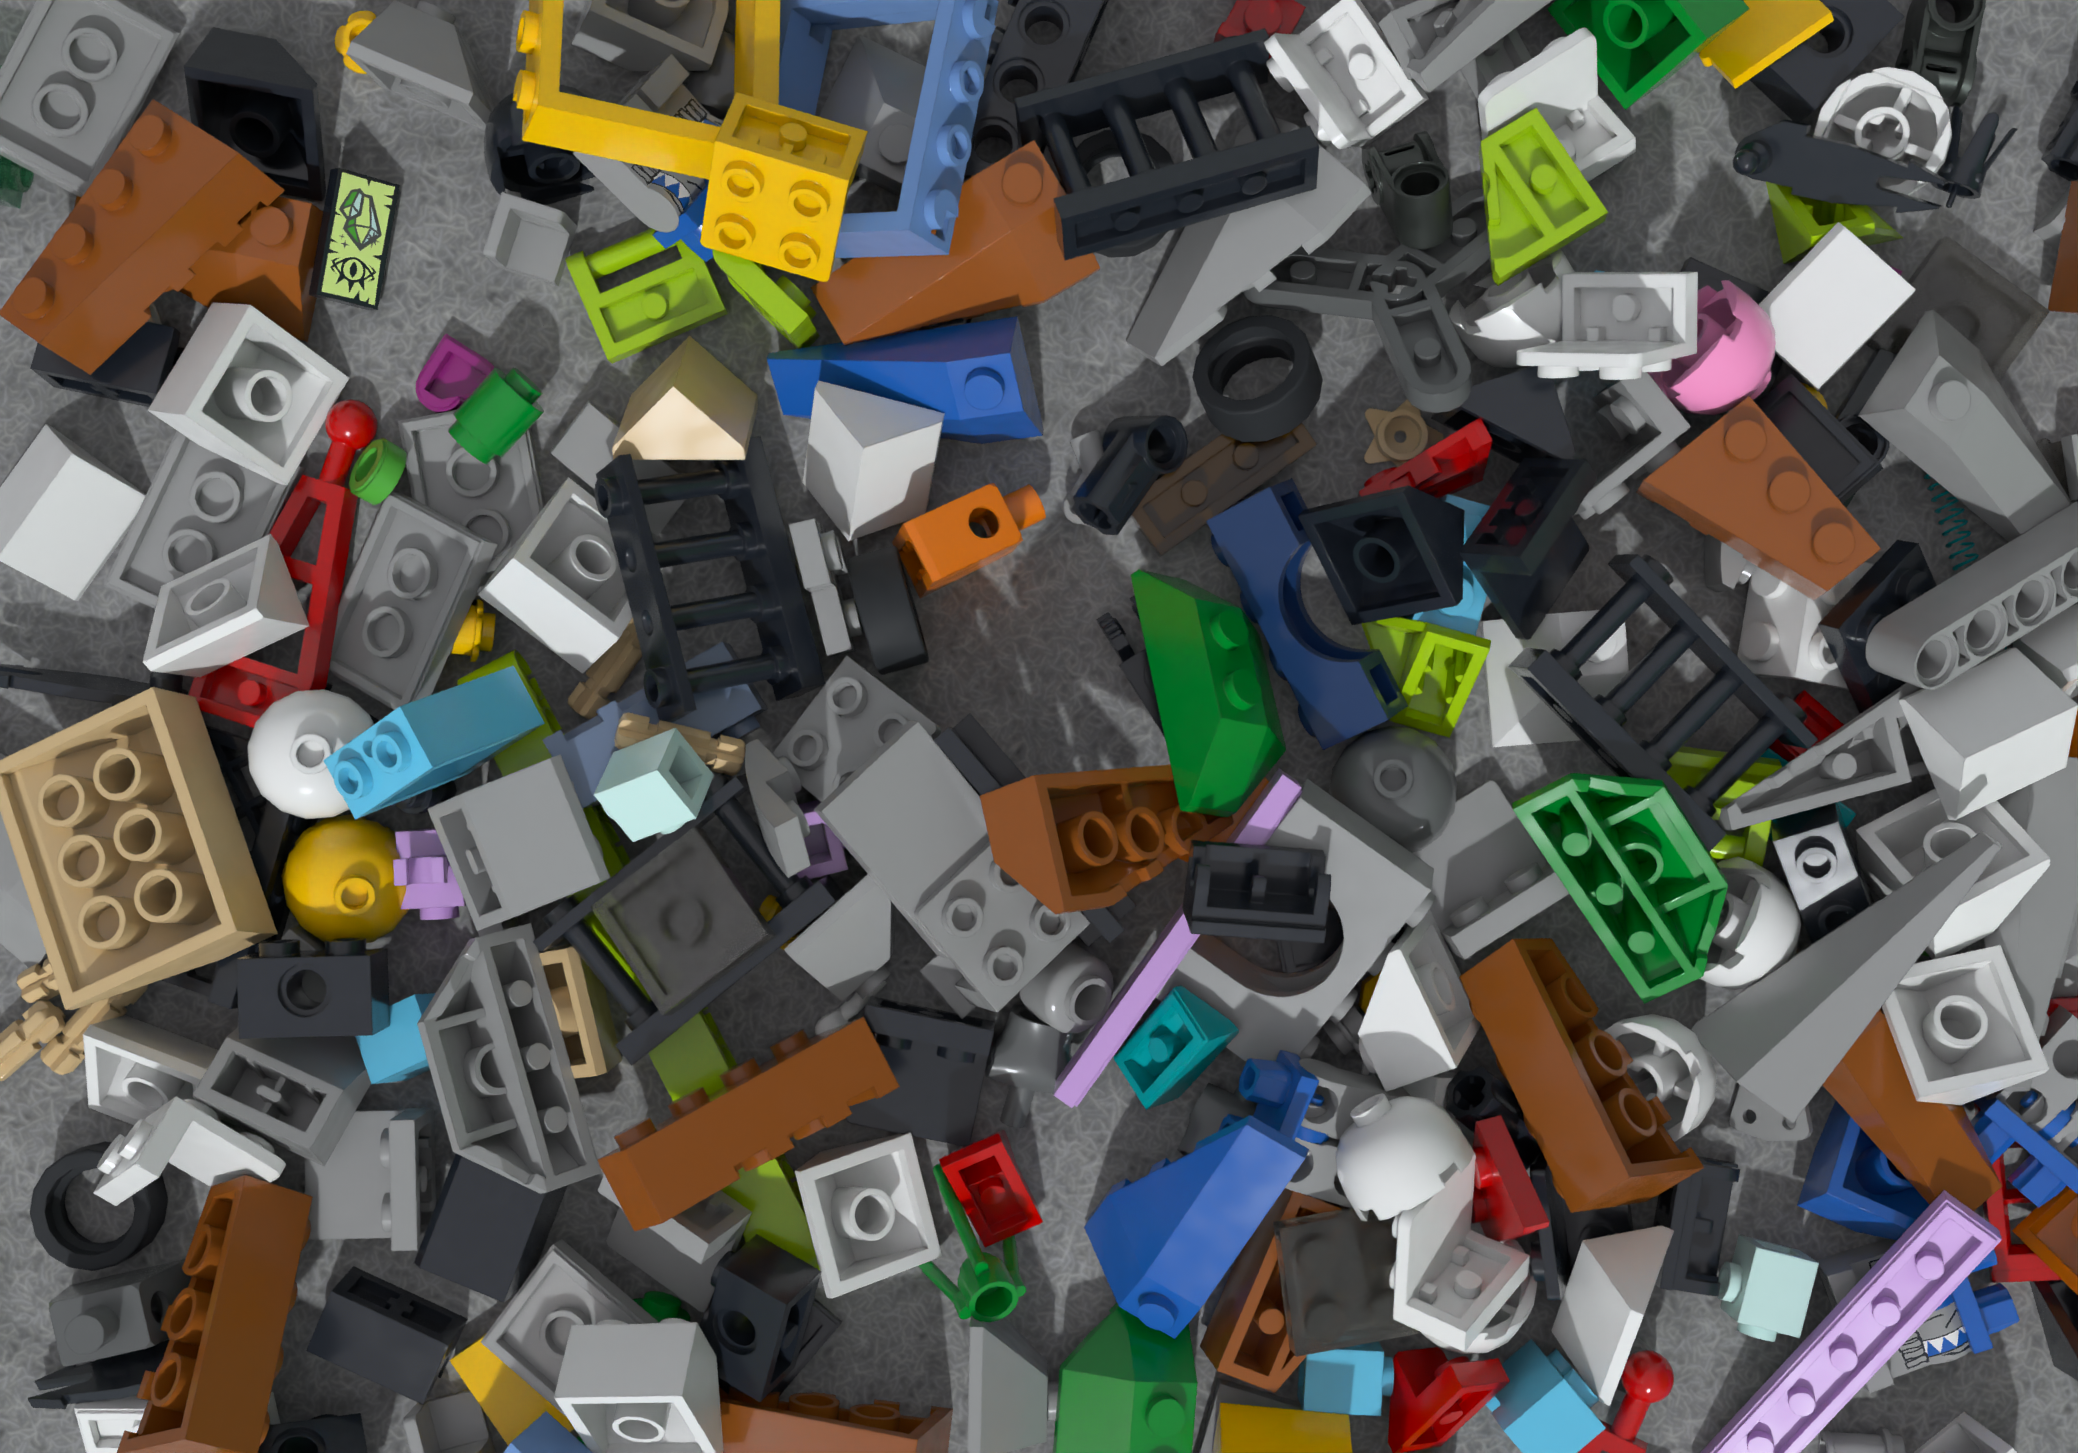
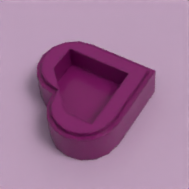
M445 333L416 381L417 397L427 409L436 413L457 410L496 367L490 361Z

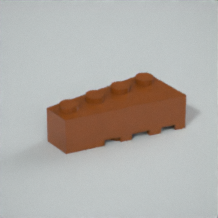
M152 99L64 223L56 231L33 266L17 285L12 295L1 308L0 316L41 345L91 375L152 317L149 306L161 294L173 289L179 292L196 275L190 267L216 242L226 247L244 230L238 222L259 201L268 207L285 190L240 153Z
M1552 938L1512 939L1459 976L1469 997L1470 1009L1475 1018L1481 1023L1496 1054L1497 1066L1501 1074L1509 1081L1524 1113L1525 1125L1530 1134L1537 1140L1552 1172L1554 1187L1565 1200L1571 1213L1647 1202L1705 1168L1691 1147L1680 1152L1663 1124L1672 1119L1657 1096L1646 1101L1628 1074L1627 1065L1632 1063L1633 1059L1621 1041H1616L1610 1034L1598 1029L1592 1020L1599 1008Z
M864 1017L808 1038L804 1029L796 1031L769 1047L774 1057L758 1066L753 1057L719 1075L724 1086L717 1091L707 1095L704 1088L700 1087L667 1105L672 1114V1117L654 1126L649 1117L616 1134L614 1139L619 1147L597 1161L634 1232L662 1224L739 1180L741 1176L738 1170L742 1167L745 1171L752 1170L793 1149L794 1145L790 1140L791 1137L794 1136L795 1140H800L824 1127H831L852 1115L849 1106L873 1098H881L900 1087Z
M719 1387L723 1453H948L953 1408L931 1406L930 1416L928 1418L901 1415L899 1412L900 1402L874 1399V1404H858L850 1407V1409L839 1408L840 1401L834 1394L817 1392L796 1393L789 1397V1402L779 1401L780 1392L774 1391L759 1402L735 1387H729V1395Z

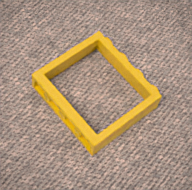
M529 0V11L523 10L516 37V51L526 53V69L519 70L513 93V101L517 102L516 108L523 109L522 141L709 180L714 143L721 127L559 92L564 0ZM736 0L734 96L738 92L779 105L780 0Z

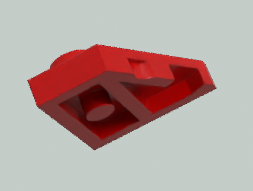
M1479 418L1401 466L1388 468L1373 475L1364 483L1365 488L1358 492V497L1408 485L1438 499L1447 494L1452 495L1483 481L1493 440L1482 419Z
M1502 1116L1476 1121L1472 1147L1476 1160L1471 1223H1480L1485 1236L1500 1243L1549 1227L1550 1221Z

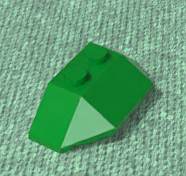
M1138 569L1131 574V580L1180 811L1229 817L1240 809L1286 751L1260 634L1243 610L1187 580Z
M1570 773L1512 803L1513 811L1644 1004L1703 977L1708 961L1707 954L1717 929L1728 889V882L1663 780Z
M1116 1302L1109 1310L1110 1314L1090 1331L1060 1365L1053 1453H1192L1198 1382L1189 1323L1174 1339L1162 1331L1146 1326L1138 1317L1120 1308Z

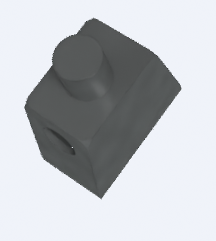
M185 1259L72 1284L49 1302V1312L62 1365L71 1366L142 1350L168 1339L167 1332L160 1330L168 1306L172 1305L178 1294L189 1286L192 1276L186 1275L182 1270ZM154 1293H157L161 1298L163 1316L151 1310V1298Z

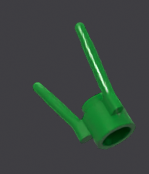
M936 1164L933 1167V1174L968 1258L965 1259L960 1267V1273L957 1278L958 1287L932 1261L921 1264L918 1267L953 1302L960 1319L964 1320L972 1316L980 1322L1001 1320L1013 1311L1019 1297L1023 1296L1027 1290L1019 1273L1015 1235L1003 1240L1004 1262L990 1253L982 1252L962 1204L942 1170L941 1164Z

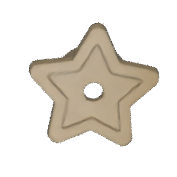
M1408 399L1393 412L1369 408L1365 412V417L1374 434V439L1364 455L1365 462L1369 464L1392 461L1399 467L1444 438L1442 433L1426 425L1421 417L1420 409L1414 407ZM1397 431H1402L1406 434V440L1403 443L1396 442L1394 435Z

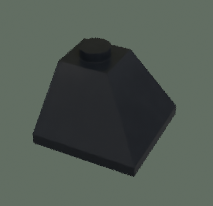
M213 27L184 65L191 123L240 153L285 191L282 194L323 201L326 194L317 83L276 39Z

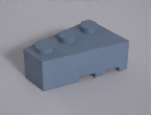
M721 642L685 662L686 669L739 658L729 643ZM749 683L693 694L697 710L672 723L711 732V738L714 739L720 738V735L742 739L761 727L756 716L768 710L754 684ZM644 688L619 703L614 700L596 711L597 716L563 735L562 731L559 730L542 740L552 757L561 755L569 777L574 783L575 792L582 808L601 806L594 793L613 752L620 750L615 746L614 739L621 716L629 712L650 717L649 723L657 725L659 723L657 710L649 704Z

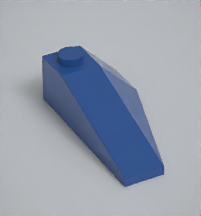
M1018 316L901 333L845 346L843 342L772 352L767 356V362L783 415L811 419L815 387L819 380L945 413L940 437L943 439L985 444L1043 436L1044 428Z
M1835 1101L1815 1147L1797 1206L1855 1232L1898 1240L1930 1204L1843 1107Z
M1249 1115L1198 1141L1192 1153L1172 1163L1167 1158L1152 1165L1148 1175L1133 1183L1126 1178L1114 1184L1091 1213L1084 1228L1118 1306L1138 1317L1146 1326L1162 1331L1175 1339L1205 1304L1299 1169L1309 1149Z

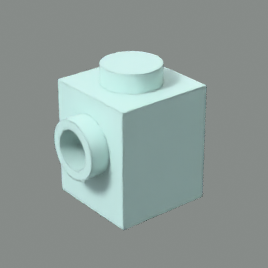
M673 728L613 752L594 796L601 803L606 814L617 822L632 842L659 832L661 834L672 833L686 822L696 819L714 775L677 728Z
M1739 1235L1732 1263L1725 1262L1718 1275V1282L1721 1283L1719 1296H1717L1718 1299L1722 1300L1720 1308L1738 1322L1737 1330L1748 1336L1771 1342L1776 1340L1777 1333L1800 1338L1819 1263L1800 1250Z

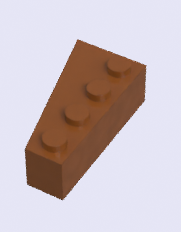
M247 1175L211 1186L182 1267L184 1273L192 1276L189 1286L178 1294L172 1305L168 1306L160 1330L167 1332L170 1338L156 1372L145 1371L136 1396L137 1398L148 1400L137 1433L124 1430L117 1453H258L259 1446L263 1443L269 1429L270 1416L267 1409L273 1380L278 1375L283 1363L284 1350L281 1343L287 1315L292 1310L297 1297L298 1288L295 1278L301 1251L307 1244L311 1232V1223L308 1217L313 1196Z

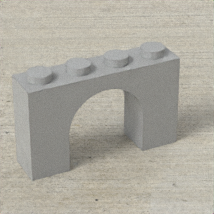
M1307 778L1301 785V795L1264 846L1323 850L1326 856L1324 874H1331L1330 900L1340 916L1344 938L1340 946L1326 961L1318 966L1301 972L1281 973L1254 965L1213 935L1200 934L1156 996L1162 1002L1174 987L1182 985L1231 1020L1239 1029V1033L1226 1048L1244 1061H1247L1249 1058L1276 1061L1280 1050L1298 1054L1301 1059H1310L1320 1043V1039L1315 1036L1328 1019L1337 1024L1346 1015L1358 995V992L1353 989L1366 971L1376 976L1382 970L1389 951L1395 945L1391 940L1405 923L1412 928L1417 926L1425 917L1436 898L1431 893L1434 868Z

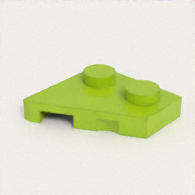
M1537 108L1480 142L1479 160L1492 279L1497 286L1605 222L1608 211Z

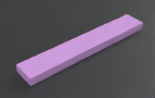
M1278 768L1226 843L1265 845L1301 795L1302 787L1298 781ZM1183 903L1111 1002L1105 1016L1096 1023L1056 1079L1054 1096L1069 1107L1073 1108L1074 1105L1076 1107L1079 1105L1200 936V934L1190 933L1182 909Z
M1943 1190L1700 1453H1800L2002 1240L2000 1231Z

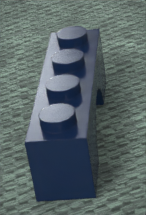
M1293 478L1264 489L1206 522L1212 532L1211 544L1216 556L1223 565L1230 567L1241 589L1240 601L1245 613L1251 621L1259 624L1270 646L1269 658L1274 670L1280 678L1288 681L1299 703L1298 715L1304 729L1309 735L1316 737L1322 750H1325L1389 720L1408 707V704L1380 649H1355L1343 646L1323 634L1308 615L1301 594V572L1312 544L1298 518V515L1308 508Z

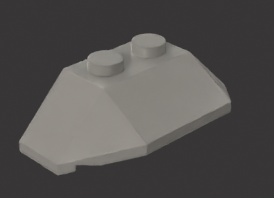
M529 923L470 939L417 1025L452 1151L542 1194L600 1174L601 1171L539 950L533 943L535 936L532 925Z

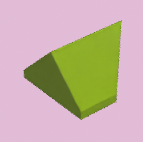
M1766 182L1783 264L1801 261L1838 222L1845 226L1866 246L1903 239L1895 229L1868 205L1830 203L1791 194L1792 187Z
M1399 617L1362 623L1370 649H1380L1408 704V707L1390 718L1389 721L1450 738L1489 653L1491 640L1428 622Z

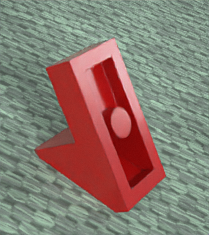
M1005 1130L948 1153L939 1159L942 1170L985 1248L1043 1223L1038 1205L1017 1166Z
M1438 1347L1397 1352L1393 1358L1394 1385L1392 1395L1390 1396L1388 1444L1392 1452L1402 1453L1441 1447L1510 1382L1499 1358L1470 1362L1468 1357L1461 1356L1448 1361L1443 1350Z

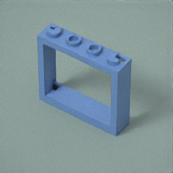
M780 0L779 105L815 115L832 30L935 20L898 209L892 212L843 214L835 258L949 255L955 221L959 213L958 205L966 165L971 155V140L979 99L984 89V74L992 34L996 27L994 23L999 1ZM936 230V235L932 234L931 231Z

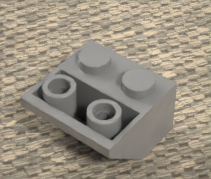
M561 755L459 794L427 809L477 931L610 879L603 860L601 845L591 831L575 792L574 783L569 777Z
M238 1027L226 1037L192 1096L197 1101L212 1108L220 1119L325 1167L367 1092L371 1081L355 1036L239 1039Z

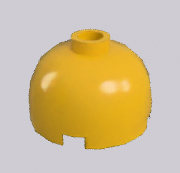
M353 814L326 818L305 830L295 842V847L289 853L287 863L285 862L282 872L286 904L299 925L323 942L335 938L360 937L366 938V943H372L393 931L409 911V909H400L406 893V885L394 886L393 860L400 859L396 850L395 832L387 826L385 828L378 822L367 820L366 817L355 819Z

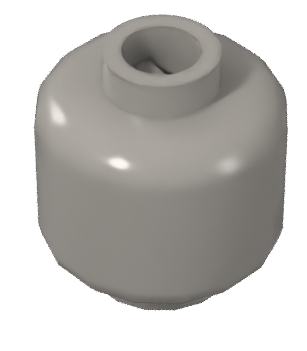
M1071 942L1019 991V995L1026 1009L1051 1027L1062 1033H1080L1093 1027L1105 1016L1110 1008L1114 992L1113 975L1104 961Z

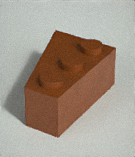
M1750 396L1645 478L1636 491L1637 494L1650 502H1657L1690 522V526L1703 534H1710L1743 554V558L1812 600H1816L1881 550L1878 544Z
M1285 1188L1239 1253L1201 1341L1200 1347L1214 1368L1221 1373L1275 1393L1328 1332L1326 1325L1351 1295L1357 1298L1369 1284L1366 1278L1392 1248L1397 1251V1238L1392 1235L1393 1221L1390 1218L1379 1221L1372 1209L1367 1221H1362L1352 1208Z

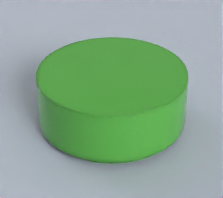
M385 438L377 439L370 443L359 456L351 472L349 480L351 493L372 505L381 503L393 491L401 478L407 460L406 451Z

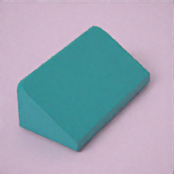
M1180 985L1170 991L1113 1058L1145 1109L1148 1110L1179 1098L1236 1037L1239 1029L1231 1020Z

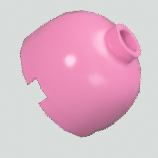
M1729 280L1721 281L1724 289L1718 292L1709 285L1698 290L1697 354L1672 359V369L1669 371L1647 372L1672 404L1685 413L1700 415L1723 413L1736 407L1748 396L1752 400L1757 398L1767 387L1771 379L1772 373L1770 369L1775 356L1776 341L1775 330L1770 317L1746 292Z

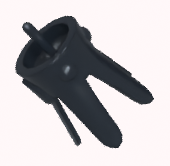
M1956 105L1953 107L1950 117L1951 142L1945 162L1936 173L1948 180V183H1931L1933 187L1950 193L1946 203L1947 208L1952 207L1956 196L1968 199L1980 198L1987 171L2018 130L2017 128H2012L1986 161L1996 138L1995 131L1999 123V115L1996 112L1989 113L1983 118L1969 146L1960 158L1958 157L1963 112L1960 107Z

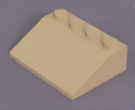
M152 687L0 760V812L65 1010H74L224 959L278 934L196 697Z

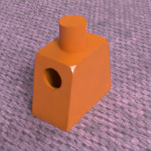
M991 483L903 523L892 544L897 547L903 566L921 599L1012 553L1023 541L1020 531L1044 520L1046 514L1038 494L1030 484L1002 497L998 487ZM976 522L983 526L987 537L981 538L976 536L971 531L969 523Z

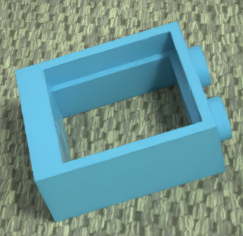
M511 666L399 706L323 761L334 779L337 790L343 796L354 818L358 819L471 773L545 724L515 667Z

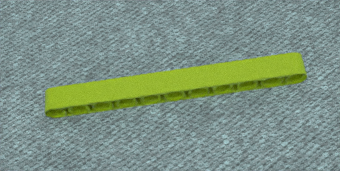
M516 649L457 680V684L461 685L514 666L545 724L493 757L503 777L552 758L542 740L562 729L535 677L530 680L527 676L532 674V671L524 657ZM602 805L582 808L593 835L601 845L603 860L611 878L629 864L631 860L623 845L616 847L615 843L619 842L620 839ZM639 878L638 880H636L639 883V885L643 888V890L647 893L641 879ZM608 880L568 895L566 898L568 899L574 895L581 903ZM616 897L587 920V923L649 1000L656 997L664 1006L682 991L674 982L679 977ZM705 1007L648 1053L673 1101L700 1087H703L706 1094L710 1095L724 1086L719 1075L737 1065L711 1013L704 1015L703 1011L708 1009V1007ZM782 1154L749 1171H745L743 1167L739 1169L738 1172L741 1178L721 1189V1191L752 1212L743 1233L746 1242L758 1234L819 1270L798 1182L792 1183L790 1180L795 1177V1174L786 1156Z

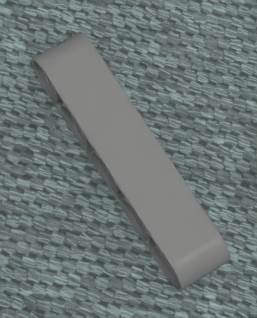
M2078 502L2071 504L1883 618L1874 626L1868 636L1866 659L1869 666L1877 672L1917 687L1934 690L1947 684L2077 603Z

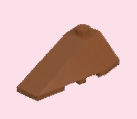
M1033 140L963 183L958 205L959 213L955 221L949 255L853 258L832 272L827 282L819 281L810 288L845 346L919 330L923 326L960 318H963V320L984 316V313L1021 305L1022 307L1045 303L1099 271L1100 266L1094 253L1064 260L1057 242L1053 198L1064 196L1066 193ZM932 230L931 233L936 235V230Z
M76 196L75 206L77 205L81 197ZM279 196L268 207L259 201L238 221L244 228L240 234L226 247L216 242L190 267L196 275L180 292L207 308H210L213 302L251 305L297 340L308 342L317 297L309 295L323 211L312 203Z
M1171 764L1033 775L980 795L994 862L1054 914L1112 906L1125 898L1128 891L1142 882L1153 879L1164 871L1163 868L1180 856L1190 853L1191 840L1209 841L1234 824L1232 815L1221 817L1180 811Z
M1881 1007L1823 1083V1086L1929 1204L1945 1190L1972 1211H1975L1997 1192L2002 1185L1963 1105L1916 1101Z

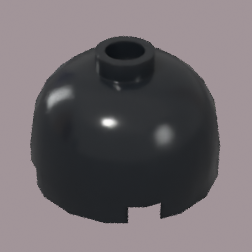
M564 85L559 87V92L589 98L576 88ZM513 93L498 103L490 113L484 135L485 162L490 181L498 194L506 193V188L512 192L520 193L523 199L542 205H549L594 191L593 186L580 183V181L596 176L572 154L574 151L522 141L523 109L516 108L517 102L513 101Z

